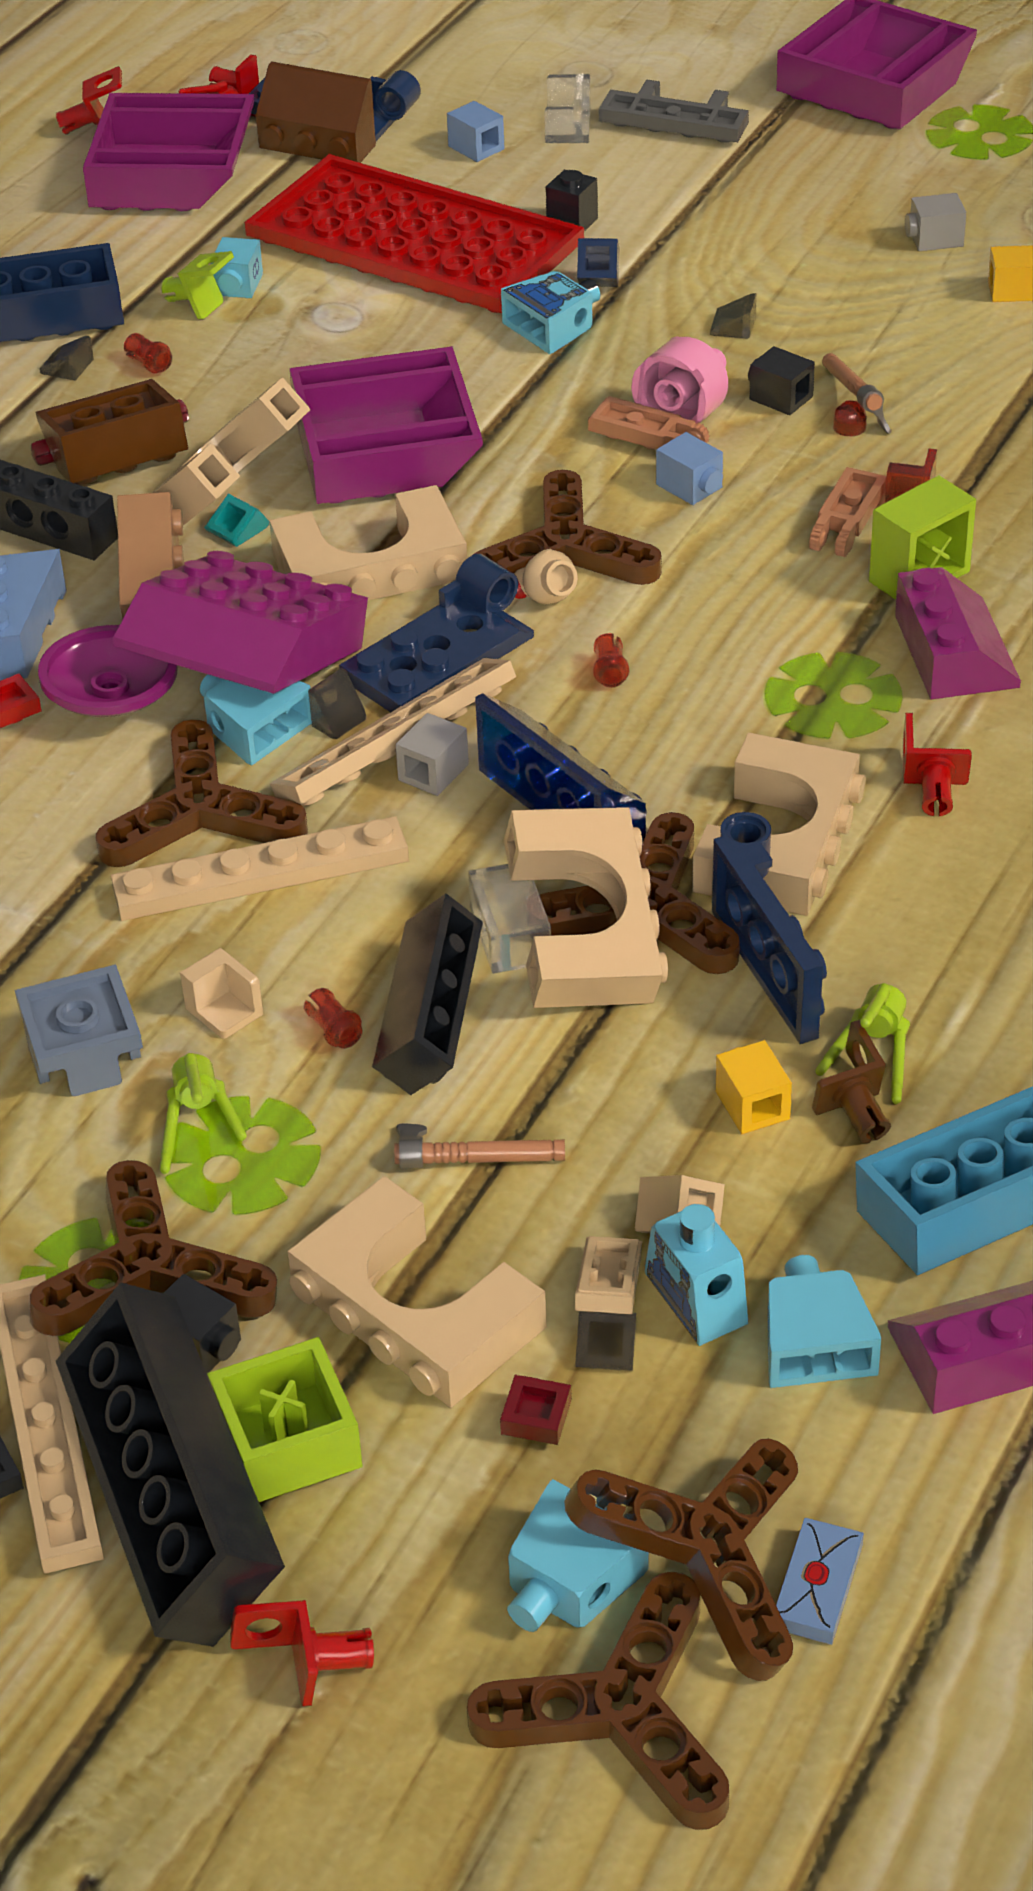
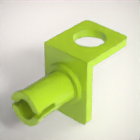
M232 251L200 254L177 273L179 277H166L161 286L162 294L171 292L175 294L166 295L164 297L165 300L168 302L189 300L197 319H205L223 303L222 294L213 275L234 258Z

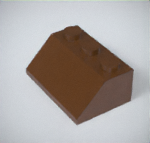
M271 61L268 64L256 112L259 148L320 160L328 154L361 163L376 146L371 79Z
M153 379L35 412L58 471L67 481L79 485L92 483L98 479V476L113 471L116 473L130 472L137 468V464L147 461H167L173 459L176 453L189 449L180 402Z

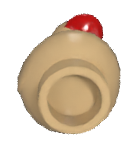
M552 549L539 552L528 562L526 567L514 573L518 579V590L515 598L523 599L530 597L537 603L545 605L564 600L577 585L578 575L572 561L565 554Z

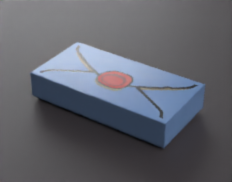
M804 1518L776 1604L790 1634L833 1644L863 1546V1532Z

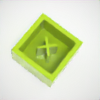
M938 475L873 509L869 582L896 600L898 573L916 571L921 568L943 567L956 578L970 572L976 498Z
M319 1337L207 1373L259 1502L363 1467L358 1423Z

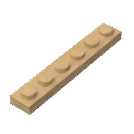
M483 658L271 782L270 785L275 797L294 801L302 806H307L321 800L324 797L323 791L335 784L348 783L361 775L360 769L370 763L388 760L396 755V743L426 713L445 720H453L464 715L467 712L466 706L477 700L489 699L502 691L501 686L516 677L511 661Z
M397 816L287 839H278L258 845L230 849L219 853L181 859L175 862L137 868L111 874V881L121 921L409 862V854Z
M45 1274L0 1284V1349L44 1574L104 1560L74 1412L56 1364L57 1358L61 1355L58 1336L42 1334L35 1330L30 1323V1294L34 1287L46 1280Z

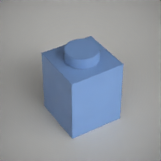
M472 101L447 113L448 146L476 162L505 149L503 116L476 101Z
M685 432L656 449V485L691 505L698 503L722 488L723 452Z

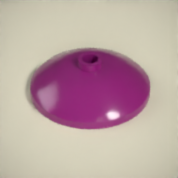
M103 625L73 632L52 644L40 659L38 676L44 694L64 709L85 716L113 717L142 710L160 699L174 684L178 667L172 663L114 647L113 637L119 625Z

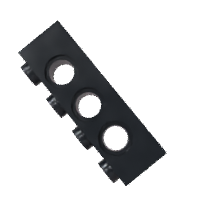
M0 460V530L93 561L118 539L112 495L34 471L18 464Z

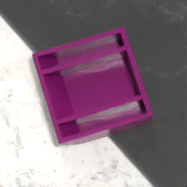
M844 0L777 51L776 91L789 94L794 99H805L821 104L826 109H837L850 113L858 119H869L882 123L890 129H902L956 84L975 41L977 29L878 0Z
M109 93L83 165L88 207H101L104 210L138 208L143 211H150L156 208H171L177 211L200 209L233 176L254 105V94Z
M453 346L289 368L291 387L311 409L297 422L317 504L341 503L345 500L364 497L379 498L387 494L434 485L443 487L483 446L482 435Z
M210 551L207 553V556L197 560L186 561L181 567L162 571L159 576L142 582L113 637V646L274 694L362 649L368 597L352 593V588L346 585H322L312 582V577L307 574H283L273 571V566L268 563H244L234 560V555L229 552Z

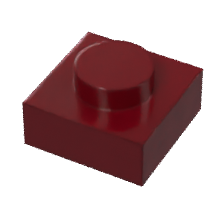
M515 1374L500 1418L501 1435L558 1445L572 1400L571 1385Z

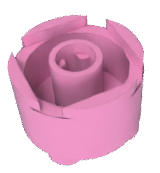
M671 338L635 370L631 386L634 402L681 415V418L693 420L695 423H701L722 404L726 397L728 376L725 368L727 363L724 354L720 350L711 348L706 343L695 338Z

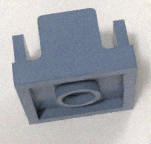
M116 964L15 990L29 1052L39 1084L50 1082L48 1073L64 1069L72 1096L90 1093L121 1084L122 1078L118 1061L120 1054L128 1052L131 1060L141 1058L140 1049L143 1048L141 1033Z

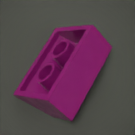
M943 567L921 568L916 571L898 573L895 617L930 700L1020 688L1021 680L983 597Z
M1033 1280L888 1320V1329L932 1414L1033 1386Z

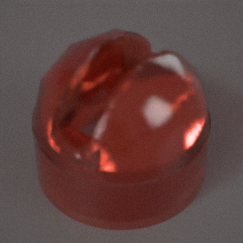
M847 400L836 408L833 419V429L835 432L850 437L858 436L865 432L867 414L857 401Z

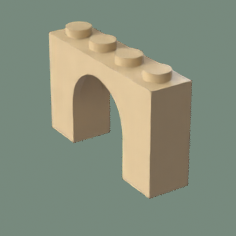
M283 377L280 378L225 424L152 493L170 492L173 509H181L183 525H185L226 491L240 477L238 474L240 470L288 432L311 409Z
M437 485L395 494L397 527L402 539L397 544L377 552L352 553L333 547L322 536L311 511L269 520L273 557L280 573L307 574L312 577V582L322 585H346L352 588V593L368 597V601L455 581L460 566L467 559V543Z
M748 732L735 761L734 799L787 809L808 821L807 824L794 831L771 835L770 856L773 859V863L768 874L763 878L786 912L808 916L815 897L823 898L829 873L827 866H835L841 848L840 833H849L854 811L852 803H860L863 797L866 776L859 774L860 754ZM707 824L693 855V892L712 896L713 841L715 838L720 837L721 826Z
M630 809L512 810L504 837L511 881L567 879L584 883L597 890L608 900L617 918V922L614 925L598 933L534 936L526 962L533 1008L654 1003L660 984L667 981L668 962L666 954L658 951L656 940L659 935V918L657 911L650 910L649 907L650 874L647 868H641L639 857L642 851V836L639 827H633Z
M383 1176L288 1250L291 1274L289 1279L290 1286L301 1301L306 1304L314 1303L327 1313L333 1323L343 1333H353L369 1345L373 1354L381 1362L387 1365L393 1364L407 1374L420 1392L427 1396L434 1395L448 1407L452 1408L547 1328L545 1291L503 1262L464 1295L443 1306L413 1309L396 1305L383 1298L374 1289L378 1280L426 1241L424 1204L386 1176Z

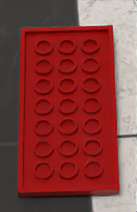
M328 154L244 222L246 236L262 240L264 243L286 247L297 253H305L325 259L329 263L345 265L362 273L381 276L395 283L414 286L428 293H436L453 298L457 302L486 308L494 313H502V288L550 273L578 247V238H584V227L332 154Z

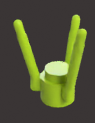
M886 983L871 987L866 994L861 1008L854 1011L849 1024L824 1055L822 1061L816 1067L815 1073L818 1076H823L846 1046L851 1022L860 1020V1025L865 1028L871 1037L883 1038L890 1034L894 1035L891 1101L894 1104L900 1103L902 1100L905 1041L910 1027V1021L903 1017L906 1009L904 994L898 988Z
M188 1053L179 1058L171 1069L174 1086L166 1092L168 1109L161 1150L160 1172L162 1174L169 1173L171 1168L179 1109L183 1104L191 1109H200L207 1106L212 1099L216 1100L236 1138L243 1141L247 1137L241 1121L226 1094L224 1082L215 1079L213 1064L203 1055Z

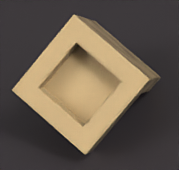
M218 948L180 972L185 1009L220 1038H228L264 1015L259 979L222 948Z
M684 1175L640 1177L635 1230L637 1232L650 1233L651 1227L656 1222L681 1212L685 1207L692 1204H702L709 1207L715 1215V1221L720 1226L725 1184Z

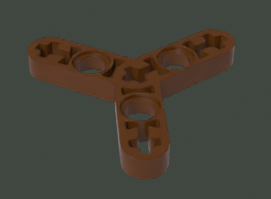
M563 469L552 471L544 477V526L474 553L486 556L513 574L517 570L526 567L528 562L535 556H520V554H538L546 549H552L565 554L574 566L632 584H650L657 581L662 574V555L657 547L584 524L581 477L574 471ZM559 491H567V495H559ZM567 513L572 515L558 516L556 514ZM569 534V539H560V535ZM597 551H611L605 554L594 553Z
M190 719L175 725L171 731L176 788L104 824L96 833V844L102 863L111 867H125L200 828L267 843L278 839L308 834L305 808L299 803L219 783L211 725L202 720ZM197 742L198 749L189 750V743ZM192 769L207 770L206 772L198 775L185 774L187 771ZM203 793L204 802L195 803L194 794ZM238 810L254 811L248 816L236 817L231 815ZM166 819L171 821L164 826L153 827L148 825L155 820Z
M669 812L661 814L652 821L643 841L639 857L641 868H647L656 863L667 864L672 867L663 872L648 869L651 883L650 895L648 897L650 910L658 912L659 935L657 939L704 972L724 974L732 971L738 965L740 957V939L738 934L731 927L677 891L694 849V823L692 819L681 813ZM674 835L672 846L665 844V840ZM588 885L542 893L533 897L527 904V930L533 937L593 934L604 931L617 922L615 912L608 900ZM593 904H603L610 909L603 913H592L585 908ZM571 911H576V914L571 915ZM675 920H687L694 925L687 929H676L669 924Z
M126 1160L112 1165L107 1171L106 1203L115 1245L34 1287L30 1294V1323L35 1330L42 1334L62 1336L84 1326L120 1282L164 1293L179 1277L193 1270L206 1271L212 1275L208 1279L196 1281L236 1303L238 1316L249 1318L261 1317L268 1314L275 1307L277 1277L272 1269L261 1263L169 1238L157 1179L153 1169L146 1163ZM128 1186L134 1187V1190L138 1192L137 1196L129 1197ZM138 1218L146 1219L152 1224L146 1227H132L124 1222ZM94 1279H108L114 1282L115 1285L107 1289H97L89 1286L87 1283Z
M769 1438L760 1439L755 1442L702 1503L607 1471L594 1469L586 1471L579 1477L567 1493L564 1501L565 1511L569 1519L579 1529L589 1534L686 1564L730 1659L738 1671L750 1679L767 1681L774 1677L793 1654L791 1635L745 1542L746 1537L792 1484L798 1474V1463L794 1454L787 1446ZM765 1464L770 1467L773 1473L762 1485L753 1476ZM732 1492L743 1497L749 1504L751 1514L745 1515L734 1510L726 1498V1493ZM640 1509H649L656 1512L662 1518L666 1531L660 1532L649 1528L640 1516ZM722 1581H731L740 1586L746 1594L747 1604H738L729 1599L723 1591Z
M673 1571L661 1573L654 1577L646 1586L603 1671L498 1680L481 1684L473 1690L467 1703L468 1727L471 1736L478 1743L489 1748L610 1738L680 1823L695 1830H707L717 1826L726 1817L729 1809V1780L720 1766L661 1698L699 1621L701 1595L694 1580L684 1573ZM673 1597L683 1600V1604H676L668 1617L667 1627L661 1623L662 1603L669 1604ZM652 1642L661 1646L665 1651V1655L655 1663L646 1664L634 1659L630 1652L640 1643ZM628 1679L635 1682L633 1687V1704L627 1703L621 1711L613 1709L612 1701L620 1702L628 1688ZM560 1697L571 1700L577 1706V1710L567 1719L553 1720L542 1712V1707L550 1699ZM530 1702L531 1721H524L523 1703ZM501 1707L503 1721L497 1723L490 1722L489 1708ZM666 1737L674 1741L679 1750L672 1758L656 1760L650 1758L644 1752L643 1747L650 1739ZM687 1768L688 1781L698 1792L702 1794L712 1790L711 1802L705 1803L700 1797L689 1801V1784L682 1775Z

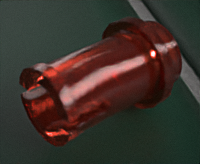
M133 333L124 342V351L127 352L126 356L143 363L146 370L152 373L164 372L172 363L170 348L161 341L152 342L139 333Z
M605 633L596 638L594 642L596 661L593 666L595 679L602 685L611 688L621 685L629 675V663L623 657L622 640L617 636L614 644V634Z
M328 988L316 989L308 995L319 1006V1009L317 1010L310 1001L305 1000V1013L313 1018L323 1029V1036L328 1044L333 1047L346 1049L359 1041L363 1029L361 1018L356 1012L346 1010Z

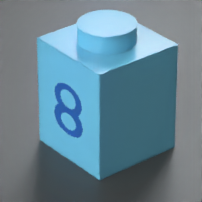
M222 237L215 253L232 251L234 258L213 275L222 296L252 298L263 275L260 240Z

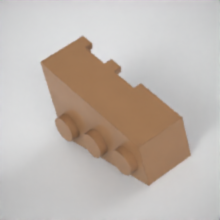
M170 492L117 495L119 600L122 619L142 582L159 576L162 571L173 570L184 565L183 546L179 545L178 536L183 535L181 509H173Z

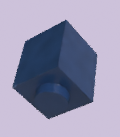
M578 238V283L592 279L598 287H619L620 248L618 239Z

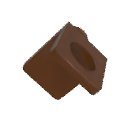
M856 1020L850 1024L845 1046L846 1053L855 1068L819 1080L816 1085L812 1109L816 1115L843 1108L854 1126L859 1140L862 1143H870L872 1138L868 1133L869 1131L872 1132L874 1139L878 1140L886 1135L891 1128L890 1121L885 1117L874 1096L879 1095L886 1064L867 1031L860 1025V1020ZM860 1045L862 1046L865 1052L867 1064L865 1063L862 1057Z

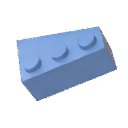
M60 549L0 555V681L18 673L23 678H28L43 644V632L47 625H52L55 618L54 608L58 599L63 600L66 594Z

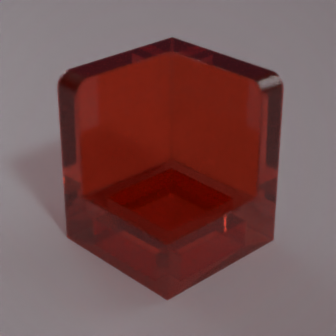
M928 449L924 466L889 462L886 477L885 503L936 477L938 449Z

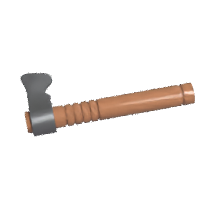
M826 354L822 359L823 366L856 396L857 402L866 411L876 415L880 426L890 434L891 429L883 414V394L875 386L865 383L835 354Z
M401 1123L396 1126L400 1139L399 1143H394L395 1164H400V1168H423V1164H433V1162L552 1161L553 1159L554 1161H565V1139L554 1141L435 1142V1144H432V1142H423V1137H421L427 1134L426 1126Z

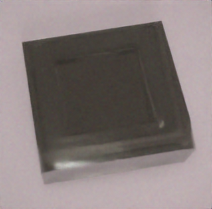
M757 293L746 295L717 308L710 329V335L750 338L756 319Z
M86 335L57 347L39 368L40 374L77 380L94 360L91 337Z
M339 669L308 690L312 727L330 738L338 739L366 720L365 709L346 670Z
M579 1311L575 1367L633 1371L638 1326L637 1313H632L631 1315Z

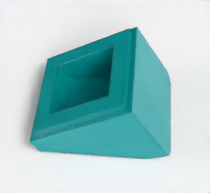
M228 493L204 529L238 547L269 526V520L259 509Z

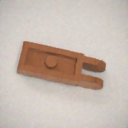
M608 396L588 418V431L605 435L611 439H620L639 444L647 449H658L685 432L706 443L710 437L707 427H704V424L701 425L699 422L695 423L693 420L681 418V415L611 396Z
M846 467L818 512V520L809 538L810 549L821 551L827 542L829 531L832 530L839 533L835 541V554L846 557L853 547L855 536L859 537L871 517L873 509L877 507L886 492L888 477Z

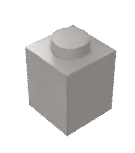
M957 193L911 198V213L905 215V231L907 237L913 238L918 251L964 247L966 210Z
M426 713L396 743L398 780L438 796L469 764L467 728Z

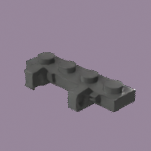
M646 79L638 93L610 89L599 107V121L613 123L615 126L620 127L633 126L646 128L652 132L666 131L679 133L686 137L698 136L716 139L725 143H738L749 123V110L728 107L729 91L714 90L707 104L660 97V81Z

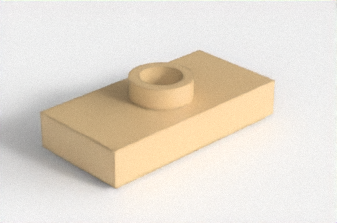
M586 1237L575 1292V1311L632 1315L641 1263L642 1241H639V1239Z

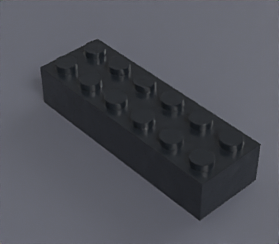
M120 1282L57 1358L56 1364L155 1637L214 1647L231 1628L234 1608L238 1605L252 1604L285 1568V1565L176 1297Z

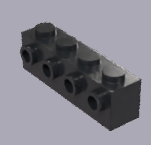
M447 893L405 922L372 1064L375 1070L410 1095L416 1093L429 1083L435 1084L439 1082L454 1066L483 925L482 920Z

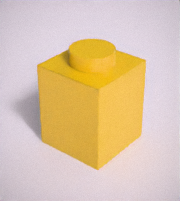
M1033 245L991 247L988 284L992 302L1033 301Z
M765 1040L737 1047L716 1055L715 1092L741 1135L790 1120L792 1082Z

